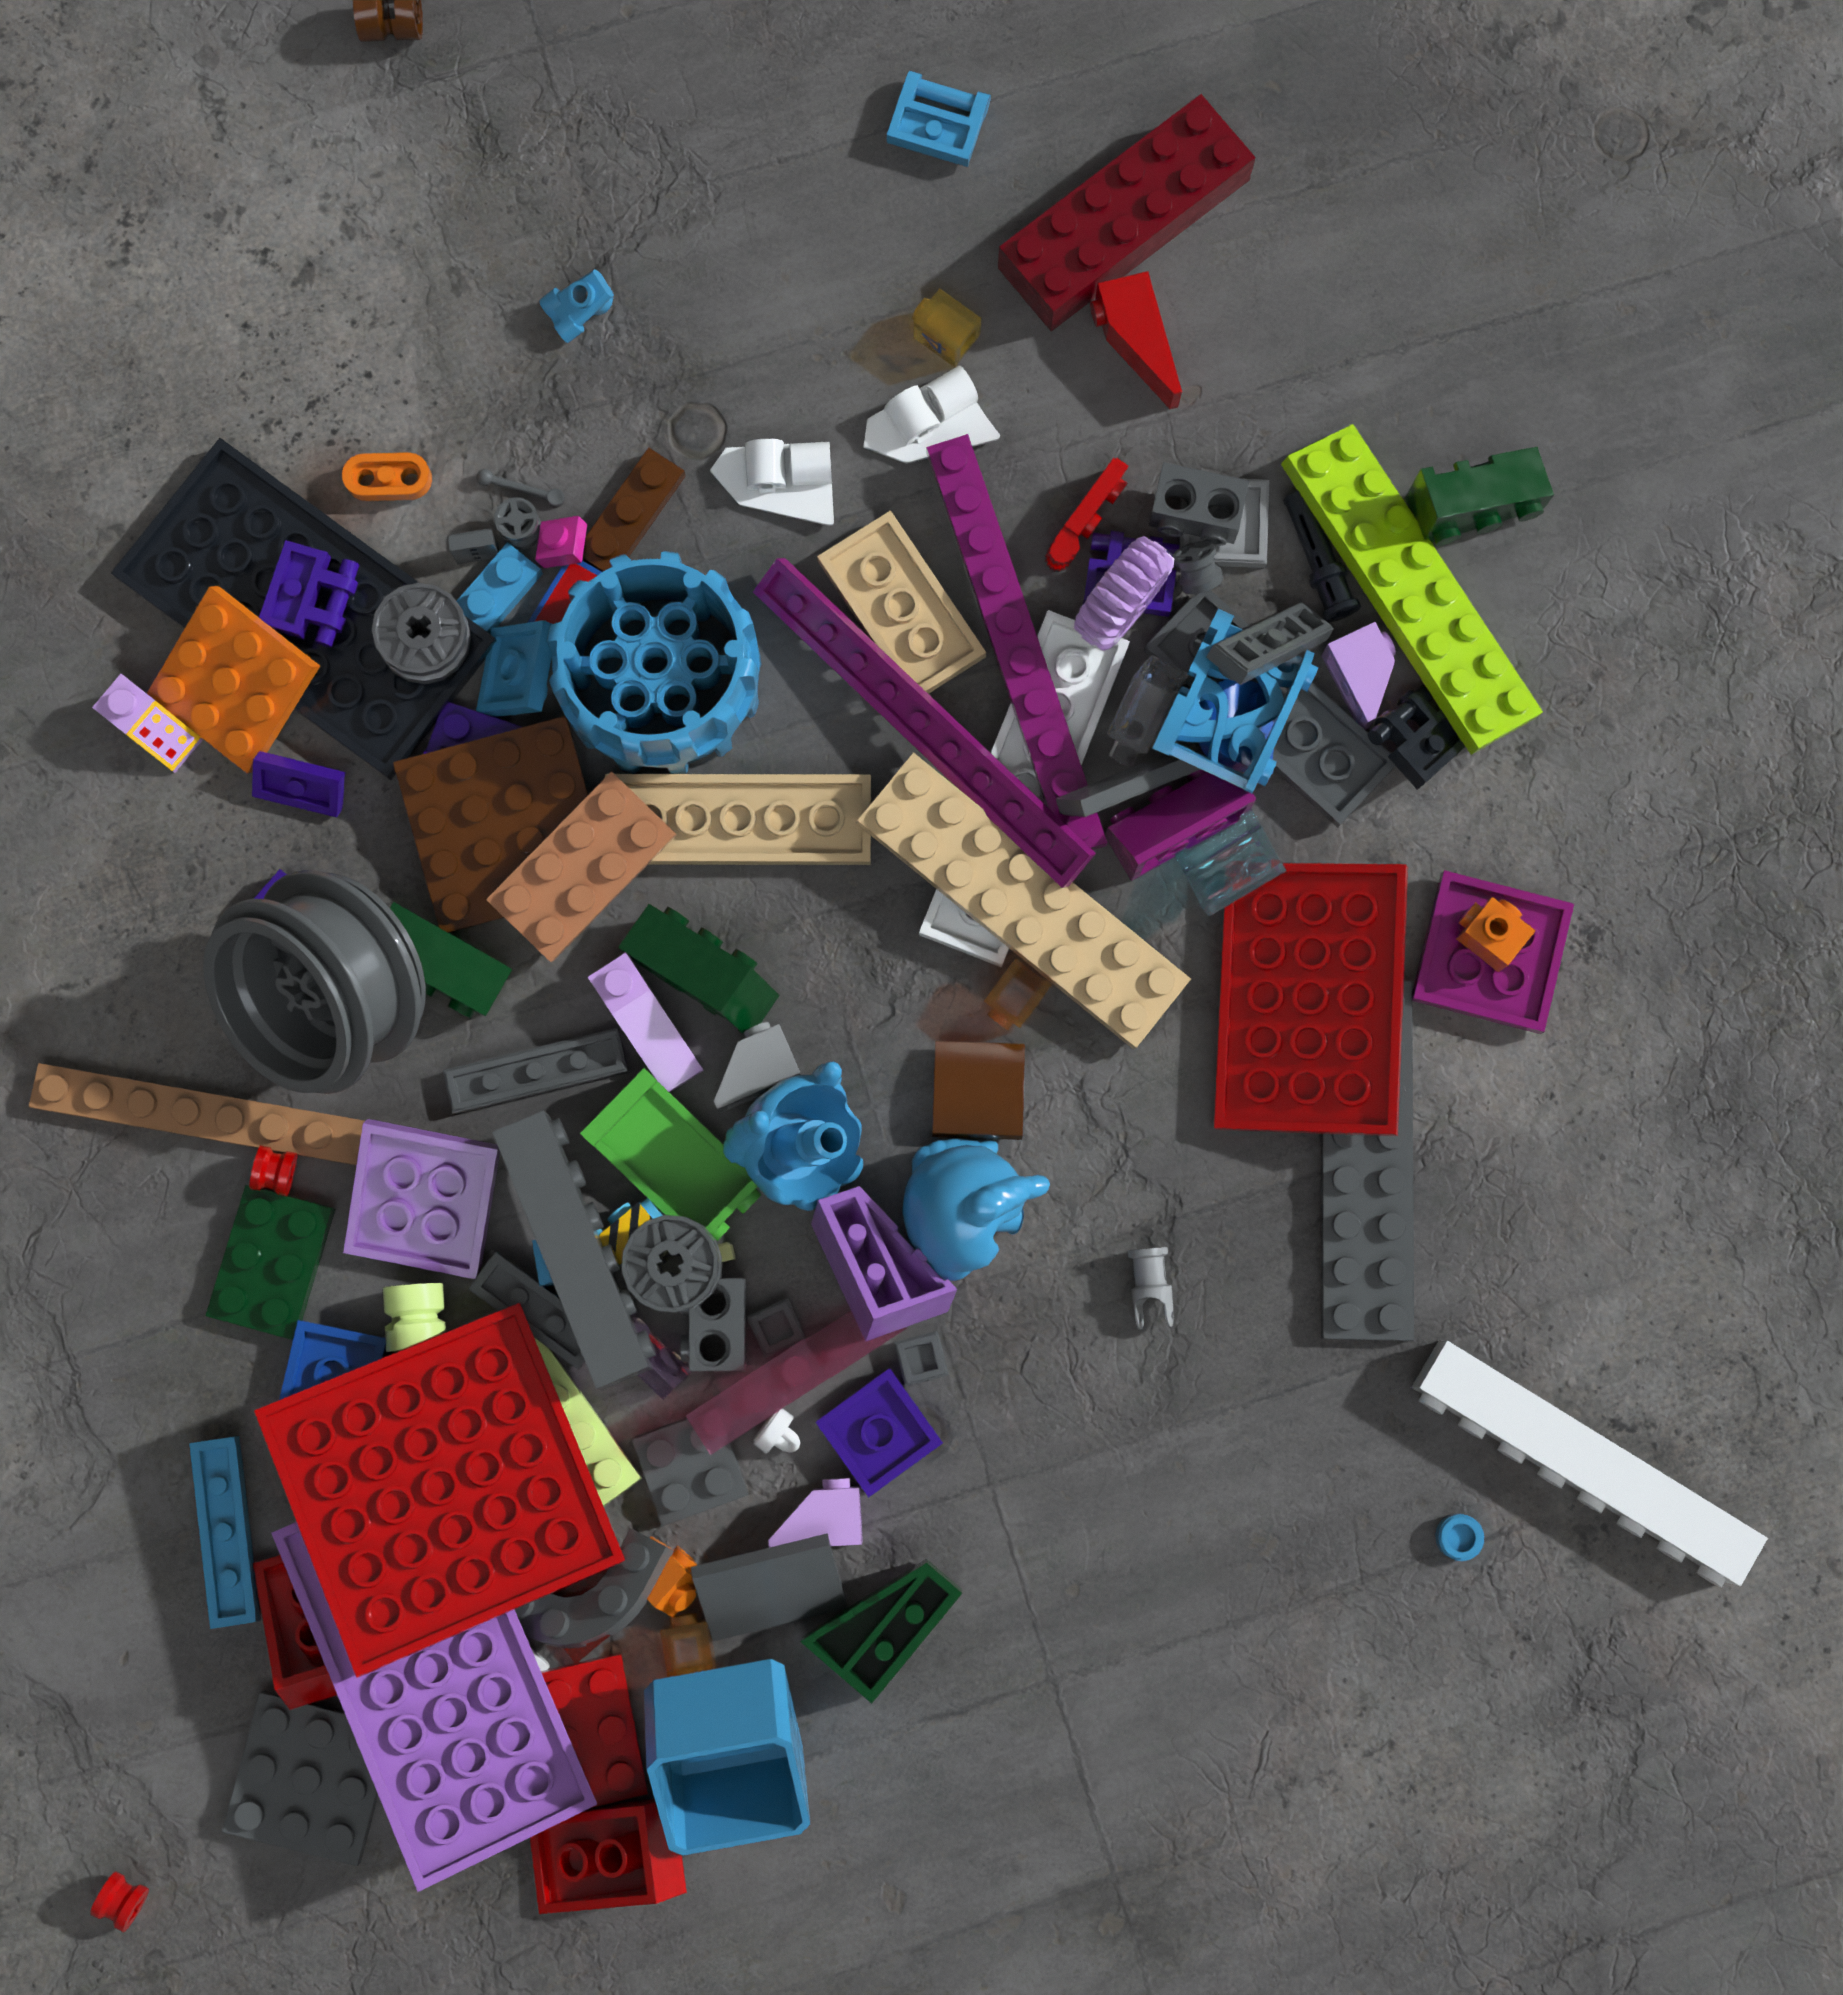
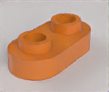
M365 453L355 455L346 462L342 470V480L349 493L361 501L415 500L424 496L430 489L432 473L426 461L415 453ZM373 475L374 480L370 485L363 486L360 484L364 476ZM407 475H418L415 483L411 485L404 484V479Z

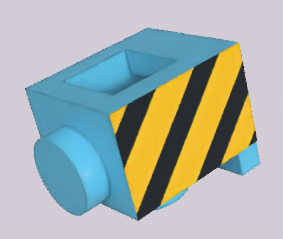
M649 1198L645 1199L642 1203L638 1202L633 1207L627 1202L609 1216L607 1220L611 1225L606 1230L604 1228L598 1229L597 1233L604 1247L611 1244L619 1264L622 1266L623 1250L631 1234L646 1221L663 1216V1214Z

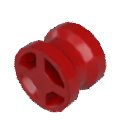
M260 1145L251 1170L250 1189L260 1191L264 1188L274 1189L277 1195L287 1197L296 1171L297 1153L287 1151L283 1154L274 1153L271 1147Z
M115 1871L98 1893L90 1910V1915L97 1919L108 1918L113 1921L115 1929L124 1933L139 1914L148 1896L149 1888L141 1884L132 1886L126 1882L123 1874Z

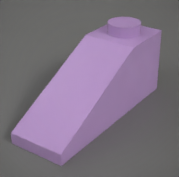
M626 952L588 977L654 1078L669 1093L704 1071Z

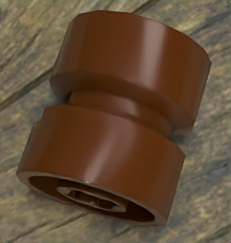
M353 0L354 21L357 35L361 42L385 41L389 34H393L396 40L422 39L423 12L421 0ZM389 3H394L395 19H390Z

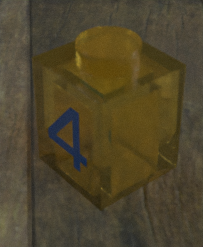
M940 288L931 300L927 297L924 298L912 316V320H914V339L953 367L957 366L981 334V317Z

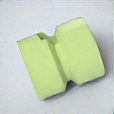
M443 1283L411 1284L383 1288L384 1313L392 1317V1322L385 1326L386 1352H399L446 1333L445 1322L438 1319V1313L444 1309Z

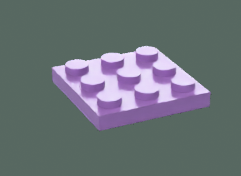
M367 1119L362 1126L343 1253L476 1279L481 1272L500 1156L498 1145Z

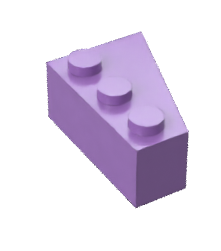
M860 1186L818 1200L811 1225L865 1342L948 1312L957 1288L948 1279L944 1281L926 1262L927 1257L919 1248L913 1249L897 1232L898 1226Z

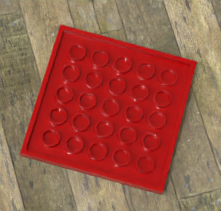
M520 1303L254 1410L356 1678L392 1664L625 1561Z

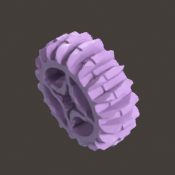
M1143 536L1133 541L1122 552L1096 584L1076 616L1074 629L1082 635L1081 638L1090 645H1095L1105 651L1116 645L1121 637H1124L1126 632L1152 602L1167 580L1168 575L1172 572L1174 558L1166 552L1167 549L1156 541L1153 542Z

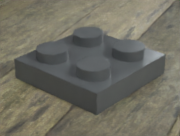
M720 1408L632 1439L662 1527L749 1495Z

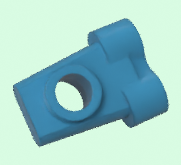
M594 269L561 291L557 288L552 289L539 302L544 312L552 319L559 336L569 343L584 332L583 324L593 315H602L610 309L614 294L602 274Z

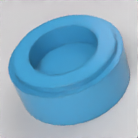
M1451 1514L1443 1518L1438 1524L1435 1539L1439 1550L1445 1556L1457 1561H1467L1477 1556L1484 1544V1532L1481 1525L1474 1518L1464 1514Z

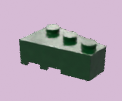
M395 902L385 903L400 920L416 948L425 977L426 995L432 997L433 993L437 991L450 998L451 1000L447 1006L469 1019L472 1018L474 1013L486 1016L512 969Z
M648 904L618 948L622 952H626L635 963L680 993L683 992L702 1004L703 1008L714 1016L717 1014L730 1022L744 1036L746 1030L761 1024L780 995L754 970L758 963L738 949H735L732 954L720 948L723 941L702 927L698 933L686 927L690 921L674 909L667 906L664 912Z
M925 1559L803 1635L800 1642L872 1704L962 1595V1589L928 1559Z

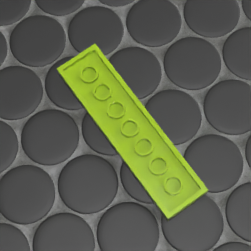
M1354 424L1288 455L1281 463V466L1300 492L1311 512L1470 755L1543 713L1542 709L1429 539L1424 540L1418 521Z

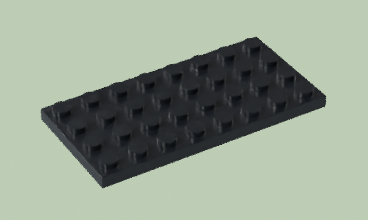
M219 438L113 569L111 574L185 629L210 586H220L259 617L285 540L328 552L331 557L327 568L328 571L338 573L343 559L358 563L360 566L355 578L358 586L355 595L348 598L342 616L346 621L342 633L336 634L332 648L324 647L315 642L320 626L311 623L308 624L304 639L278 633L320 665L294 710L386 778L392 780L396 774L393 762L410 757L435 725L440 712L448 702L452 703L484 662L493 644L497 641L496 638L466 617L470 629L471 642L468 656L459 670L444 680L428 684L409 682L393 673L375 647L372 634L374 614L383 599L401 586L419 582L226 441ZM321 586L315 608L326 610L332 589ZM420 629L414 633L415 637L420 635L424 639L430 634L429 631L423 632Z

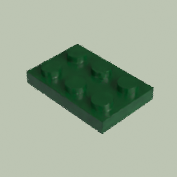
M245 1185L205 1316L293 1340L297 1321L303 1320L336 1209L289 1196L277 1195L275 1192L264 1189L260 1191L250 1189L249 1185Z

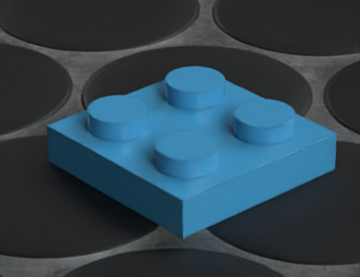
M542 620L491 629V635L497 641L486 656L476 708L477 712L491 717L542 712L543 703L548 693L547 680L552 660V652L547 643L548 630L552 623Z

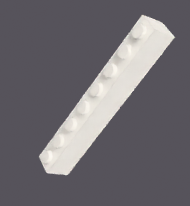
M1438 1341L1411 1387L1422 1394L1418 1401L1429 1409L1441 1415L1447 1409L1460 1417L1461 1420L1458 1426L1479 1439H1483L1485 1434L1501 1443L1497 1450L1520 1464L1523 1463L1525 1458L1540 1467L1537 1473L1538 1476L1561 1489L1564 1483L1570 1485L1580 1492L1577 1500L1599 1513H1602L1604 1508L1620 1516L1617 1521L1620 1527L1640 1538L1646 1532L1660 1541L1657 1546L1659 1551L1682 1563L1685 1557L1700 1566L1696 1572L1698 1575L1722 1588L1725 1582L1741 1586L1768 1539L1449 1341Z

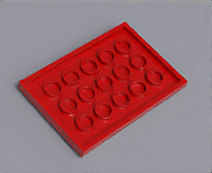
M1226 863L1214 1128L1216 1130L1398 1136L1408 882L1407 864Z

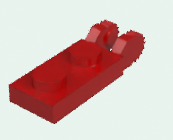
M1116 457V459L1113 458L1053 540V543H1051L1044 561L1047 563L1046 566L1050 568L1049 570L1052 569L1054 572H1060L1069 566L1068 563L1073 561L1080 550L1079 536L1082 535L1086 539L1091 536L1103 519V517L1097 514L1103 503L1107 500L1113 505L1128 483L1122 477L1129 466Z

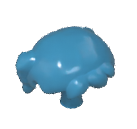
M834 1061L817 1066L811 1075H797L779 1081L770 1090L759 1096L751 1104L745 1117L736 1121L733 1127L729 1128L726 1132V1139L723 1145V1153L731 1163L744 1167L750 1179L773 1202L781 1205H795L797 1208L806 1211L814 1210L818 1200L838 1194L841 1186L856 1180L862 1172L863 1159L856 1155L860 1144L862 1125L847 1105L846 1092L841 1085L842 1069Z
M938 1140L927 1146L920 1147L912 1158V1175L907 1182L903 1198L905 1228L913 1248L921 1250L927 1257L926 1262L943 1280H961L972 1271L988 1266L999 1251L998 1245L993 1239L995 1232L1016 1234L1023 1224L1024 1203L1029 1199L1046 1194L1049 1190V1180L1043 1175L1019 1176L1009 1162L997 1154L998 1144L996 1141Z

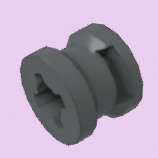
M520 497L504 500L494 513V523L501 539L505 544L508 542L517 550H525L534 546L538 542L541 525L535 507L528 500Z
M1198 541L1181 547L1173 554L1174 565L1180 568L1182 574L1179 578V583L1184 593H1204L1214 589L1223 581L1222 569L1214 561L1216 548L1212 542Z

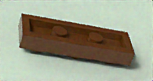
M648 447L585 537L582 561L603 572L611 568V558L622 554L630 557L686 477L685 471Z

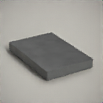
M828 1533L691 1567L692 1579L713 1641L847 1608L845 1593Z

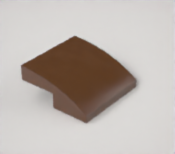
M935 1041L932 1137L1022 1140L1025 1044Z

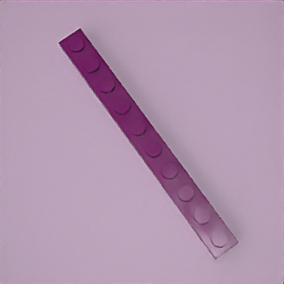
M966 434L926 447V453L1044 802L1092 850L1107 846V840L1097 812L1087 817L1069 816L1059 813L1056 798L1088 786L969 435Z
M777 558L753 593L948 780L984 810L986 816L1061 888L1070 886L1096 853L786 558Z

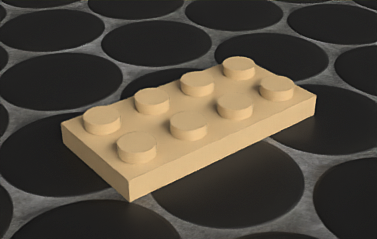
M891 510L817 556L818 563L867 636L928 694L986 658L987 652Z

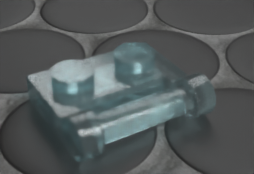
M1252 808L1243 815H1240V821L1190 851L1186 847L1175 854L1202 909L1208 916L1213 915L1287 871ZM1249 835L1251 836L1250 838L1246 839L1245 841L1241 842L1240 844L1236 845L1235 847L1231 848L1225 853L1219 855L1218 857L1214 858L1213 860L1209 861L1203 866L1198 867V865L1214 857L1215 855L1219 854L1220 852L1224 851L1225 849L1229 848L1230 846L1234 845L1235 843L1239 842Z

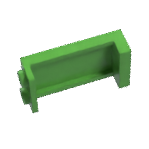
M645 1068L580 1133L665 1215L687 1217L705 1226L717 1241L730 1228L724 1221L737 1208L744 1214L762 1195L756 1189V1184L750 1179L745 1168L736 1163H731L723 1153V1144Z

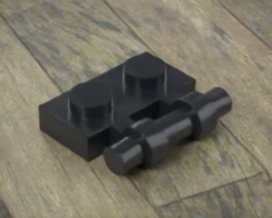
M1425 685L1420 686L1415 691L1410 690L1398 700L1397 707L1393 711L1382 713L1375 720L1374 727L1368 732V738L1374 745L1379 746L1386 740L1394 742L1398 748L1388 758L1417 790L1465 748V745L1442 710L1440 709L1437 712L1429 704L1433 696ZM1409 719L1415 720L1419 724L1420 728L1417 731L1413 732L1406 724Z

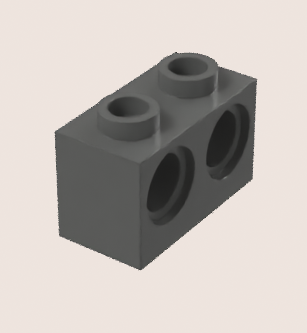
M1163 462L1149 526L1156 527L1158 532L1167 536L1180 537L1184 533L1198 536L1201 541L1212 542L1215 546H1224L1226 543L1234 544L1240 528L1249 480ZM1171 496H1178L1186 501L1187 507L1182 510H1174L1166 504L1165 500ZM1214 505H1221L1229 511L1230 517L1217 519L1210 514L1208 509Z
M744 1278L720 1279L715 1289L722 1291L726 1298V1306L720 1314L708 1315L703 1310L702 1303L698 1307L681 1312L682 1316H689V1335H681V1362H689V1371H747V1280ZM710 1335L720 1336L726 1344L724 1356L715 1362L707 1360L703 1356L701 1349L703 1341Z

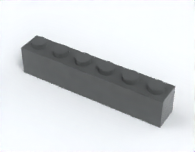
M543 1110L493 1131L492 1133L595 1388L602 1391L653 1369L649 1358L656 1355L647 1331L638 1332L631 1315L638 1313V1308L632 1293L627 1287L620 1289L614 1272L621 1270L619 1261L611 1244L603 1247L597 1230L604 1226L594 1202L586 1205L580 1188L586 1185V1181L576 1160L568 1162L562 1146L569 1144V1140L560 1119L551 1120V1117Z

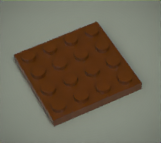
M566 716L393 762L439 928L451 933L504 918L486 899L589 795Z

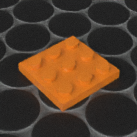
M210 586L147 694L248 774L253 772V759L259 751L267 753L320 665L220 586Z

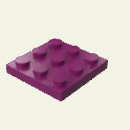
M1444 870L1440 875L1412 991V1001L1537 1034L1544 1033L1574 904ZM1492 897L1498 902L1500 899H1503L1513 904L1522 913L1520 919L1536 930L1511 963L1500 972H1497L1456 940L1464 929L1458 922L1475 902L1482 906Z

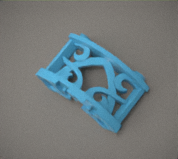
M1218 608L1187 673L1195 678L1190 689L1181 686L1152 748L1168 756L1172 755L1252 794L1257 783L1266 786L1277 761L1270 759L1271 753L1300 690L1308 691L1319 667L1311 664L1315 653L1306 650L1303 657L1298 655L1255 677L1264 692L1267 704L1251 712L1227 718L1229 709L1227 696L1220 685L1207 677V675L1217 679L1228 678L1223 676L1218 667L1206 657L1214 644L1243 631V629L1231 624L1234 615ZM1280 687H1288L1284 698ZM1209 700L1214 703L1216 720H1210L1213 707L1209 710H1204L1199 702ZM1275 719L1267 738H1265L1259 728ZM1231 738L1228 745V753L1234 762L1239 755L1240 747L1246 746L1251 749L1252 761L1244 774L1218 762L1219 748L1222 740ZM1176 741L1211 742L1208 757L1176 743Z

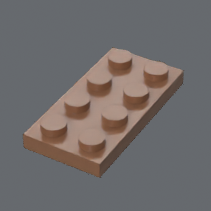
M611 771L486 900L550 962H553L677 834Z

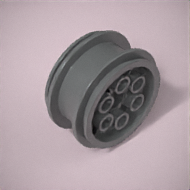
M302 870L287 874L269 888L264 899L244 900L225 910L217 920L205 948L203 958L205 988L212 1010L223 1032L239 1054L255 1070L283 1088L300 1093L332 1094L344 1091L361 1079L370 1063L390 1060L402 1053L411 1044L417 1033L425 1008L426 986L423 968L416 948L406 929L393 911L376 894L353 879L339 874L314 870Z

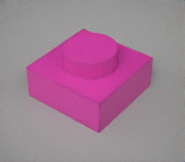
M579 516L542 521L535 560L543 568L582 563L587 524Z

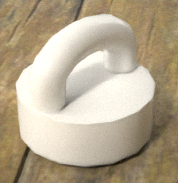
M782 1407L776 1408L754 1437L753 1444L765 1454L773 1446L789 1453L798 1450L800 1439L788 1427L793 1420V1416Z

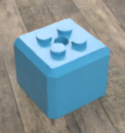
M766 1659L655 1679L644 1690L646 1769L670 1851L684 1856L801 1834L810 1825L803 1745L783 1664L774 1659Z

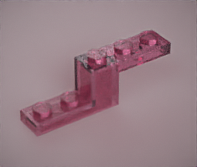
M849 1311L808 1339L801 1340L687 1414L686 1417L709 1454L712 1455L907 1328L905 1327L865 1342L852 1312Z

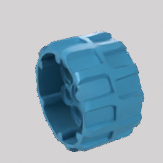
M663 551L661 552V559L631 560L628 556L622 554L610 559L611 568L603 571L589 582L576 581L568 590L571 603L562 621L552 624L548 630L547 643L552 652L553 671L549 682L566 718L572 725L578 738L587 748H596L604 755L614 759L620 770L631 774L637 773L642 767L667 768L670 774H687L690 763L704 758L714 751L718 757H722L732 749L731 738L735 730L746 716L749 718L755 716L759 705L758 679L762 662L754 625L749 612L742 609L732 596L726 578L716 570H709L704 575L698 570L684 565L679 553ZM662 599L681 601L665 605L659 611L657 617H651L649 611L639 604L640 602ZM710 614L720 621L734 638V640H730L725 644V655H719L713 644L699 639L700 628L698 621L704 622L708 620ZM612 617V627L617 637L615 641H602L594 646L590 656H583L595 632L604 622ZM640 620L645 623V628L638 635L628 636L623 633L625 625L630 621ZM676 620H684L690 624L689 629L682 635L675 636L668 633L667 630L669 625ZM614 657L623 661L621 668L615 673L606 674L600 671L601 665L608 658ZM661 657L668 661L667 666L660 673L653 674L645 670L647 662L652 658ZM698 657H707L712 660L709 670L703 673H695L689 667L691 662ZM722 674H731V682L720 701L706 715L700 718V704L696 695L697 689H710L719 682ZM589 675H594L599 685L603 688L612 690L611 701L617 714L605 711L598 719L581 703L579 689L583 690L590 686L591 678ZM682 694L690 698V702L684 710L672 711L667 708L669 699L675 695ZM631 695L643 696L645 702L639 710L629 712L622 708L627 697ZM655 713H661L663 719L668 724L674 727H682V729L663 734L646 735L627 732L629 727L639 728L647 725L653 719Z

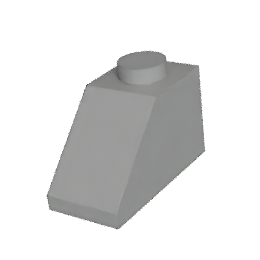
M769 1022L758 1024L744 1032L746 1038L737 1042L714 1099L720 1114L758 1098L779 1081L801 1075L780 1024L773 1027L770 1026Z

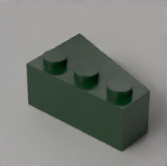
M1538 447L1491 455L1488 457V462L1470 467L1468 460L1458 461L1453 464L1455 471L1436 475L1433 466L1420 469L1405 496L1408 508L1418 521L1424 540L1429 539L1431 543L1435 542L1436 546H1444L1461 538L1462 533L1476 529L1478 534H1484L1503 525L1502 521L1517 517L1519 522H1523L1543 514V509L1552 499L1554 493Z

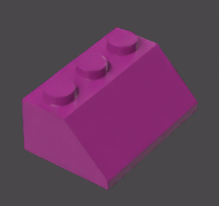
M1200 769L1188 775L1186 778L1189 783L1175 791L1170 785L1148 798L1151 804L1135 812L1133 807H1129L1110 819L1112 825L1108 827L1105 837L1129 879L1133 881L1245 819L1257 800L1254 794Z

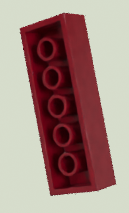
M1200 94L999 246L998 269L1052 332L1095 299L1098 283L1124 277L1250 181L1256 157L1204 96Z

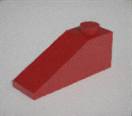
M1146 271L1098 283L1095 300L1090 301L1091 314L1095 326H1102L1106 341L1169 409L1178 408L1182 389L1149 272Z

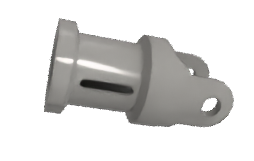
M1168 1247L1127 1251L1128 1258L1133 1259L1135 1287L1131 1289L1137 1328L1139 1330L1143 1329V1304L1149 1298H1157L1163 1302L1167 1326L1172 1327L1174 1322L1172 1285L1167 1284L1164 1256L1168 1254Z

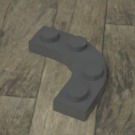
M630 1528L620 1547L625 1561L609 1568L595 1587L582 1595L567 1598L549 1594L515 1609L525 1635L544 1644L559 1648L586 1647L587 1643L596 1641L606 1635H615L625 1628L646 1605L648 1596L674 1551Z

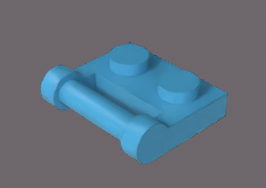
M909 71L887 132V143L968 167L982 123L987 115L991 95L979 91L977 95L924 80L922 79V74ZM919 96L968 111L970 115L966 117L914 100Z

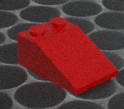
M278 1555L253 1563L275 1691L289 1710L336 1696V1690L281 1556Z
M655 1798L592 1807L530 1837L539 1914L657 1904L687 1893L682 1855L670 1851L668 1848Z

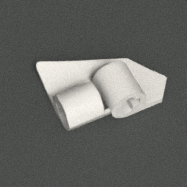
M959 365L921 388L917 385L904 390L892 398L882 411L868 418L863 448L908 464L927 459L926 447L968 434L972 447L997 441L1000 438V434L978 405V394L967 372Z
M778 439L751 440L745 443V447L725 448L710 469L713 476L740 506L827 526L834 524L830 442L784 444L782 440Z

